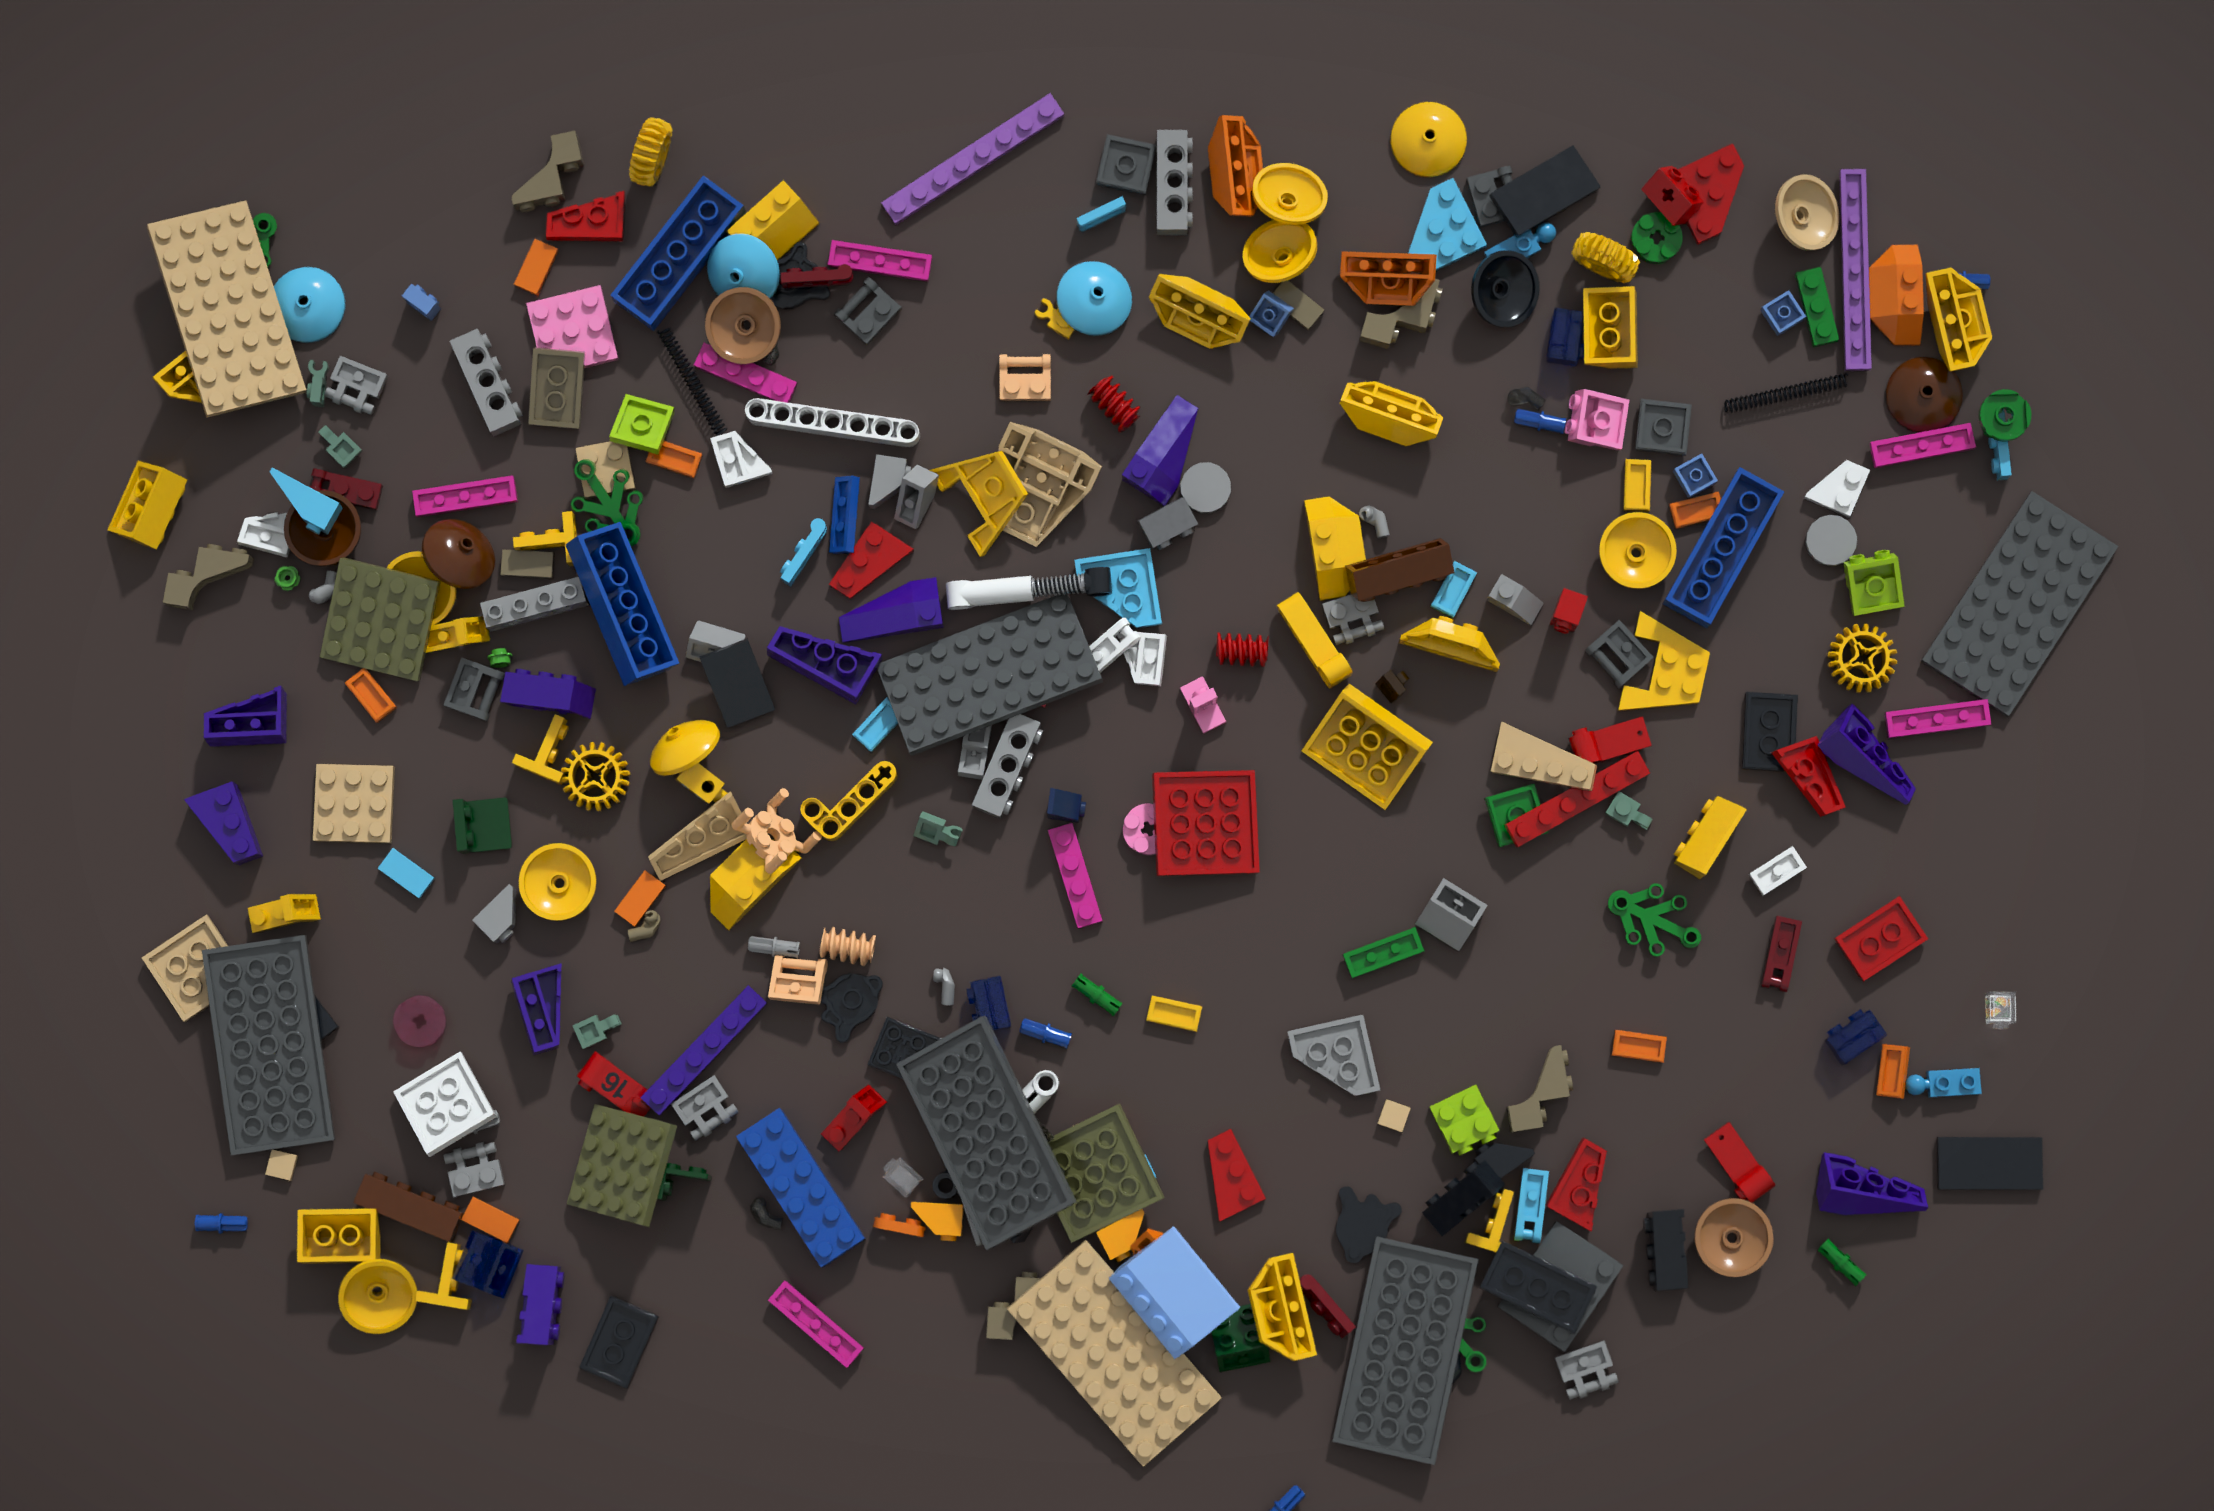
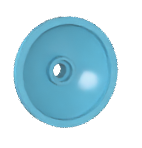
M741 233L729 235L713 247L708 258L707 272L709 281L718 296L729 289L738 287L756 289L769 298L775 294L780 278L779 265L772 250L760 239ZM734 272L739 275V279L735 278Z
M1091 261L1077 264L1064 274L1057 288L1056 301L1059 312L1068 325L1083 334L1099 336L1115 331L1125 322L1131 310L1132 294L1126 279L1119 271L1105 263ZM1094 290H1099L1102 295L1096 296Z
M313 267L297 268L283 275L274 285L291 340L302 343L320 341L331 335L340 325L345 313V297L339 283L327 272ZM302 298H308L307 304H300Z

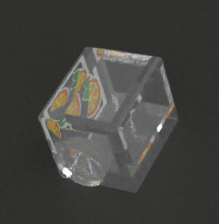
M1990 991L1985 993L1986 1024H1993V1029H2009V1024L2016 1023V992Z
M900 1157L897 1161L892 1158L883 1168L886 1173L882 1177L905 1198L924 1179Z

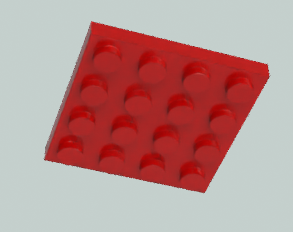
M1255 770L1152 773L1157 876L1260 873Z

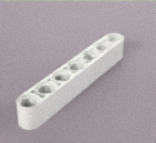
M759 398L750 400L745 406L748 420L757 426L902 447H913L920 440L919 428L916 423L910 420ZM759 406L764 409L762 416L756 418L751 416V410L754 407ZM781 410L789 412V417L785 421L776 419V414ZM805 414H812L814 416V421L809 425L801 423V418ZM829 418H838L840 420L839 425L836 428H828L826 422ZM856 421H861L865 424L864 429L860 432H854L851 429L852 424ZM880 425H887L890 427V431L887 435L881 436L876 433L877 428ZM904 429H913L915 431L914 437L904 439L901 436Z

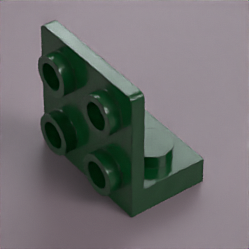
M506 797L475 801L453 800L456 846L459 853L465 854L512 848L509 804Z
M667 1163L657 1200L667 1201V1196H672L674 1181L670 1180V1176L711 1181L712 1176L706 1174L707 1170L704 1168L689 1166V1171H684L677 1164Z
M1251 1304L1240 1306L1235 1313L1211 1331L1219 1372L1270 1362L1268 1346L1259 1341Z

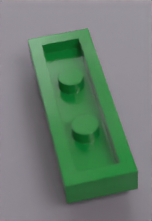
M1821 267L1796 272L1795 277L1813 347L1838 342L1839 336Z
M1416 927L1344 953L1343 958L1351 979L1420 954L1424 952V948Z

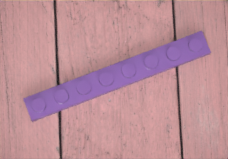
M1049 93L881 202L883 208L894 224H899L1064 117V112L1051 93Z
M1840 169L1845 371H1870L1872 367L1866 169Z

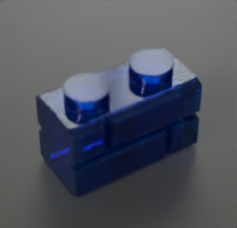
M1562 308L1554 309L1546 362L1577 366L1579 359L1583 360L1584 344H1581L1582 335H1584L1583 311Z
M1001 976L970 982L971 988L966 990L969 1004L975 1003L976 1014H972L973 1021L981 1016H986L993 1031L1012 1028Z
M1859 1009L1848 1017L1851 1022L1844 1027L1839 1023L1827 1031L1829 1037L1825 1039V1042L1841 1065H1845L1887 1036V1033L1870 1009L1865 1012Z

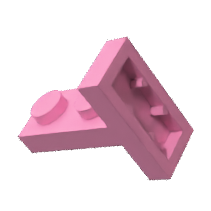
M1203 676L1180 687L1203 734L1226 723L1217 705V695L1213 688L1209 689Z

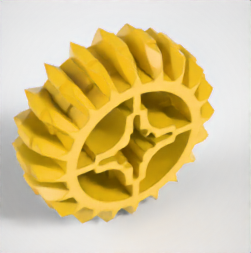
M648 118L645 121L642 129H640L630 161L629 176L631 181L650 187L658 181L671 143L672 128L670 123L664 122V120L659 118Z
M1590 232L1580 234L1574 243L1571 253L1574 259L1580 265L1585 266L1586 269L1609 280L1622 283L1632 280L1640 263L1637 255L1627 249L1626 246L1603 235Z
M1854 624L1852 626L1853 633L1848 627L1844 628V636L1839 633L1835 636L1839 643L1831 642L1829 645L1835 651L1827 653V657L1835 659V661L1827 664L1828 667H1836L1837 669L1831 673L1832 677L1840 674L1841 678L1837 683L1841 685L1846 680L1848 682L1846 690H1851L1853 685H1856V693L1862 691L1863 685L1867 693L1872 691V684L1876 689H1880L1882 687L1880 680L1887 683L1889 678L1886 674L1893 675L1895 672L1893 668L1889 667V665L1897 664L1896 659L1890 658V656L1897 653V650L1888 649L1893 644V641L1889 640L1885 643L1883 639L1887 633L1883 632L1880 636L1876 635L1878 632V627L1876 626L1871 632H1868V624L1863 625L1862 631H1860L1858 624ZM1856 639L1869 640L1876 646L1865 648ZM1848 642L1851 646L1852 658L1843 664L1842 653ZM1859 653H1861V656L1872 653L1865 660V664H1863V661L1852 664L1860 656ZM1881 653L1882 665L1876 675L1873 670L1875 668L1873 657ZM1860 669L1869 678L1856 677L1849 673L1848 670Z
M590 742L589 751L582 744L580 745V750L582 751L580 755L575 750L571 751L575 757L574 761L569 758L565 759V762L571 766L570 768H561L563 773L568 774V777H562L561 782L569 783V785L563 788L565 793L573 791L568 797L570 801L579 798L576 803L577 807L581 808L586 802V810L591 811L593 804H595V808L599 812L602 809L601 803H604L606 808L610 809L611 804L609 800L613 799L618 804L620 800L615 795L617 793L623 796L626 795V791L621 789V785H630V782L623 780V777H628L631 774L628 770L622 771L623 768L628 766L627 761L618 763L623 756L620 752L612 756L615 751L613 746H610L605 752L606 747L604 743L601 742L598 750H596L595 743ZM603 757L608 759V761L599 766H591L586 759ZM581 766L585 771V777L577 788L575 776L578 767ZM614 766L616 779L613 787L610 788L606 782V776ZM587 768H590L597 774L601 772L602 775H599L601 777L600 781L604 786L595 780L590 782L592 777ZM593 787H598L605 794L599 797H589L583 793Z

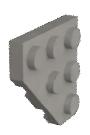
M1363 1015L1287 1031L1293 1058L1353 1096L1380 1091Z

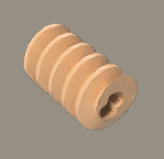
M832 927L829 933H826L824 928L820 945V957L825 958L829 952L831 960H835L839 954L841 962H845L847 957L850 956L851 964H855L858 958H860L861 966H865L868 960H870L871 964L876 935H873L867 941L865 933L859 939H856L855 931H852L851 935L846 937L845 929H842L840 934L836 935L835 927Z

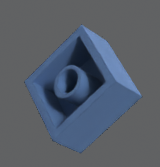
M410 284L402 295L403 299L432 321L441 310L438 305L439 302L431 294L427 296V293L419 285L414 286Z
M1268 290L1262 295L1249 317L1252 323L1274 337L1280 332L1294 308Z
M1789 290L1760 309L1777 336L1806 318V315Z
M1703 454L1694 457L1673 470L1688 499L1718 482Z

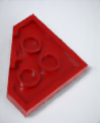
M1730 144L1678 169L1683 174L1682 178L1699 192V197L1704 201L1700 208L1686 222L1697 245L1720 235L1744 168V164L1734 144Z

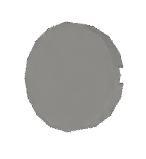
M1210 462L1191 466L1184 473L1181 481V496L1185 498L1190 509L1201 514L1213 513L1221 509L1227 503L1231 494V481L1227 473L1220 466Z
M1827 515L1818 518L1810 525L1806 533L1805 545L1808 554L1814 561L1827 566H1837L1846 562L1853 555L1857 546V535L1854 527L1848 520L1836 515Z

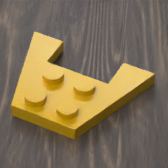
M1003 451L930 470L939 475L937 486L942 492L948 490L961 480L986 521L968 534V538L980 557L985 556L1028 495Z
M1640 611L1634 636L1659 642L1649 690L1624 685L1618 711L1698 704L1710 652Z

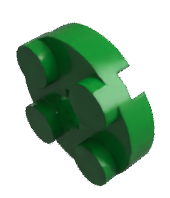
M1661 212L1643 215L1635 224L1631 234L1633 249H1635L1643 261L1651 264H1662L1673 258L1678 253L1683 240L1680 225L1673 226ZM1659 232L1660 236L1664 237V241L1661 240L1659 244H1654V240L1650 239V235Z
M2008 389L1993 392L1983 401L1978 413L1979 423L1984 434L2001 442L2012 441L2020 437L2030 425L2032 417L2029 403L2019 396V393ZM2002 409H2006V412L2012 416L2007 419V422H2003L1998 414L2002 413Z

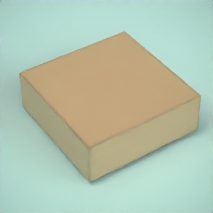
M1386 1099L1377 1124L1402 1133L1411 1108Z
M272 1149L265 1175L292 1181L298 1155Z

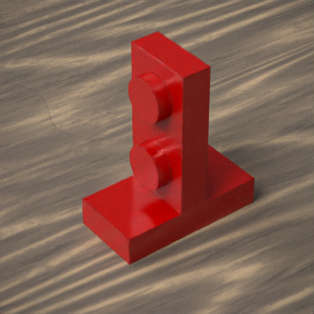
M868 1084L848 1100L847 1105L825 1128L821 1135L840 1152L870 1118L882 1109L887 1101Z

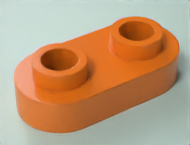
M881 1213L880 1218H874V1228L924 1237L926 1227L921 1226V1221L906 1218L905 1223L895 1221L896 1216Z

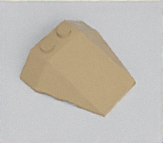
M1010 422L999 444V451H1003L1028 495L1003 531L1037 547L1092 490L1102 466L1083 451L1038 429Z

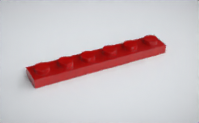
M1635 751L1596 773L1592 791L1571 787L1506 823L1504 826L1515 846L1519 847L1645 777L1650 772L1639 751Z

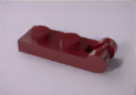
M847 264L840 265L836 270H827V267H814L812 271L790 268L786 270L787 272L781 273V284L783 288L847 285L853 281L854 276L851 267Z
M313 468L311 477H313L312 485L308 487L316 491L325 490L321 488L323 480L330 481L327 491L336 492L344 496L353 505L374 510L378 509L383 489L382 484Z
M1781 916L1775 917L1761 987L1769 988L1772 986L1779 988V991H1788L1802 921ZM1774 969L1783 971L1781 978L1772 976Z
M1305 1274L1299 1279L1302 1293L1311 1302V1308L1316 1314L1324 1317L1328 1322V1328L1333 1334L1339 1335L1342 1339L1356 1328L1312 1275Z

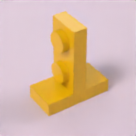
M572 511L562 512L564 532L560 533L559 529L545 530V534L535 535L534 532L519 533V537H513L515 550L528 551L565 547L566 562L569 566H574L565 544L577 536L575 514Z
M484 617L460 618L451 622L431 625L426 653L490 641Z
M555 714L535 761L515 754L512 764L562 785L561 779L566 777V775L548 767V765L555 762L559 751L556 749L560 739L564 740L568 732L567 720Z
M287 894L280 896V900L248 908L252 933H259L298 922L321 920L316 894Z
M1502 1189L1501 1194L1496 1193L1492 1205L1496 1212L1494 1218L1488 1219L1485 1233L1489 1234L1488 1238L1467 1233L1464 1243L1497 1252L1501 1244L1499 1240L1514 1194L1513 1191Z
M447 1242L438 1294L417 1291L415 1301L470 1310L472 1299L452 1296V1292L457 1291L459 1276H456L457 1265H462L464 1250H460L461 1244Z

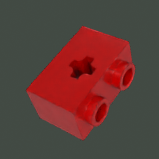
M1667 166L1659 168L1641 190L1673 226L1685 224L1704 201L1699 197V192L1682 178L1683 174L1677 168Z
M1563 588L1550 624L1554 626V630L1564 634H1568L1569 631L1574 633L1588 596Z

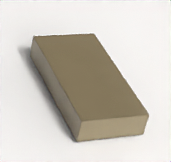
M1289 281L1282 282L1273 292L1274 295L1294 308L1290 317L1307 331L1310 330L1325 311Z
M502 549L501 576L553 579V552Z

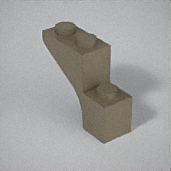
M576 131L550 136L552 142L551 158L541 171L512 195V203L516 210L529 212L534 210L535 206L545 204L546 207L559 205L560 201L565 200L560 171L574 172L580 166H584Z
M1435 279L1415 306L1403 305L1396 312L1385 315L1367 312L1360 342L1389 349L1390 343H1396L1400 329L1395 328V326L1425 333L1427 326L1432 327L1436 315L1431 310L1433 303H1439L1443 289L1438 288L1440 280Z
M207 544V548L199 547L193 577L191 572L177 570L176 574L168 573L163 603L168 607L193 610L195 599L205 585L250 569L254 558L248 555V551L244 549L232 548V552L223 551L222 546Z
M1561 1045L1554 1046L1548 1051L1532 1096L1521 1104L1506 1107L1511 1133L1542 1128L1543 1122H1547L1545 1107H1540L1539 1102L1570 1097L1569 1092L1573 1091L1571 1076H1566L1565 1066L1569 1065L1568 1054L1566 1050L1562 1051Z
M1022 1272V1277H1016L1015 1300L1041 1279L1037 1278V1273ZM994 1302V1307H988L986 1338L1013 1340L1017 1320L1007 1310L1010 1303Z

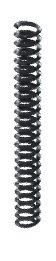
M667 328L662 332H659V330H657V334H660L659 338H662V342L665 343L664 347H667L669 355L672 356L671 359L675 360L674 364L677 365L676 368L679 369V373H682L681 377L684 378V382H687L686 386H689V390L692 391L691 395H694L693 398L696 399V403L699 404L698 407L702 408L701 412L704 413L703 416L706 417V421H709L708 425L711 426V430H714L713 434L719 436L728 428H724L721 431L716 432L719 428L725 426L724 423L719 425L718 427L713 428L716 424L722 422L723 419H720L714 423L711 422L719 418L720 415H716L715 417L708 419L710 416L718 412L717 410H715L712 413L706 415V413L715 408V406H712L709 409L704 410L706 407L712 405L713 402H709L706 405L701 406L704 402L709 401L710 397L698 402L701 398L708 395V393H704L703 395L696 397L698 394L705 391L704 388L694 393L695 390L703 386V384H700L697 387L692 388L694 385L700 383L701 380H697L694 383L689 384L691 381L698 378L697 375L692 377L691 379L686 380L689 376L694 375L696 371H693L688 375L684 374L686 372L691 371L693 367H689L688 369L681 371L683 368L691 364L690 362H688L685 365L679 367L682 363L688 361V358H685L682 361L677 362L679 359L685 357L686 354H682L679 357L674 358L676 355L682 353L683 349L671 354L673 351L679 349L681 345H678L673 349H669L671 346H674L678 343V341H674L670 345H667V343L676 339L675 336L664 341L667 337L673 335L674 332H670L667 335L662 336L664 333L670 331L671 328Z
M1845 372L1844 375L1840 373L1839 376L1835 375L1834 378L1830 376L1829 379L1825 377L1824 380L1820 378L1819 381L1817 379L1814 382L1810 380L1809 383L1805 381L1804 384L1780 387V389L1775 388L1774 391L1770 389L1769 392L1767 390L1764 393L1761 391L1759 394L1756 392L1755 395L1740 396V398L1736 397L1735 400L1733 398L1730 401L1726 399L1724 402L1725 412H1727L1728 403L1730 412L1733 413L1732 402L1737 412V401L1742 411V400L1747 410V399L1752 409V398L1757 408V397L1762 407L1761 396H1763L1765 405H1767L1766 394L1769 397L1770 404H1772L1771 392L1775 403H1777L1776 391L1778 392L1780 402H1782L1781 390L1787 401L1786 389L1792 400L1791 387L1797 399L1796 386L1802 398L1801 385L1804 395L1807 397L1806 384L1809 394L1812 395L1811 383L1814 393L1817 394L1816 382L1819 392L1822 393L1821 381L1824 391L1827 392L1826 380L1829 390L1832 391L1831 379L1836 390V378L1841 389V377L1844 387H1847L1846 376L1848 374Z

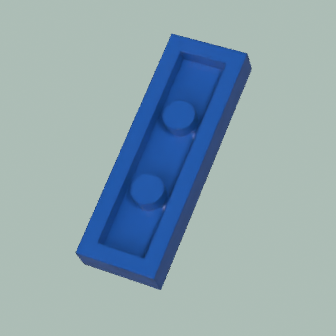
M835 477L829 553H854L860 477Z

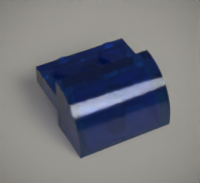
M472 1230L452 1279L504 1299L524 1250Z

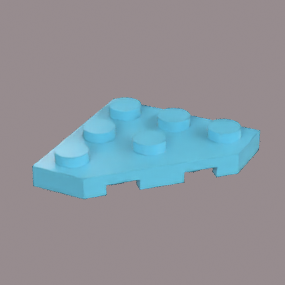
M1454 178L1430 189L1408 254L1437 255V271L1487 246Z
M1150 548L1074 560L1077 576L1078 574H1083L1089 568H1110L1112 594L1094 597L1121 618L1125 617L1135 628L1162 625Z

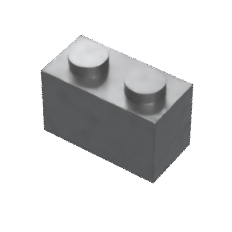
M1184 497L1137 521L1150 547L1154 548L1157 546L1159 550L1172 544L1171 538L1177 535L1183 538L1195 531L1193 527L1198 524Z

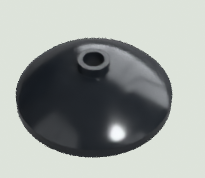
M1507 250L1494 252L1478 265L1471 284L1472 301L1478 314L1491 325L1512 327L1522 323L1533 312L1539 298L1540 285L1536 269L1528 258L1518 252ZM1496 284L1498 285V291H1497V292H1495V286H1496Z

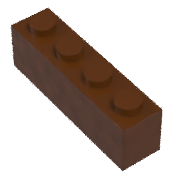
M1441 538L1345 566L1350 593L1358 601L1362 602L1371 601L1377 595L1398 593L1399 589L1405 587L1416 588L1429 580L1440 581L1446 579L1447 575L1454 573L1449 544Z
M374 1171L373 1175L365 1174L353 1203L367 1209H377L379 1214L445 1241L453 1242L464 1213L458 1211L460 1206L449 1201H445L444 1205L435 1202L436 1196L421 1191V1194L418 1195L411 1192L412 1186L400 1181L396 1185L387 1182L388 1176Z

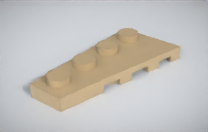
M1501 722L1491 767L1492 773L1592 791L1597 770L1596 764Z
M731 791L648 856L660 881L747 839L745 833L732 828L733 821L742 812Z

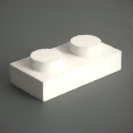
M1792 846L1748 875L1763 896L1807 867Z

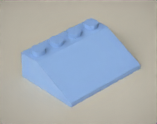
M1174 1226L1120 1265L1109 1277V1280L1174 1359L1193 1347L1240 1308Z

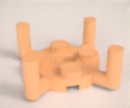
M784 788L780 789L767 803V812L761 811L747 824L754 816V812L752 809L746 808L732 823V828L745 833L749 845L753 844L757 849L755 853L765 859V871L768 874H772L793 850L806 854L822 839V835L815 831L804 843L797 841L793 831V823L789 819H783L777 815V807L789 796V792ZM767 833L771 834L774 837L775 841L771 840L770 836Z

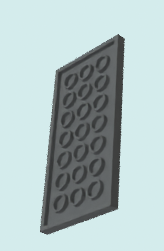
M2031 491L1921 662L1978 699H1988L1989 706L2008 717L2119 546Z
M1068 593L1047 598L881 662L877 666L911 756L1103 682Z
M306 935L202 950L231 1155L335 1140Z
M981 1016L896 1064L986 1250L993 1249L1077 1203L986 1016Z
M1376 1236L1332 1442L1427 1464H1436L1479 1259Z

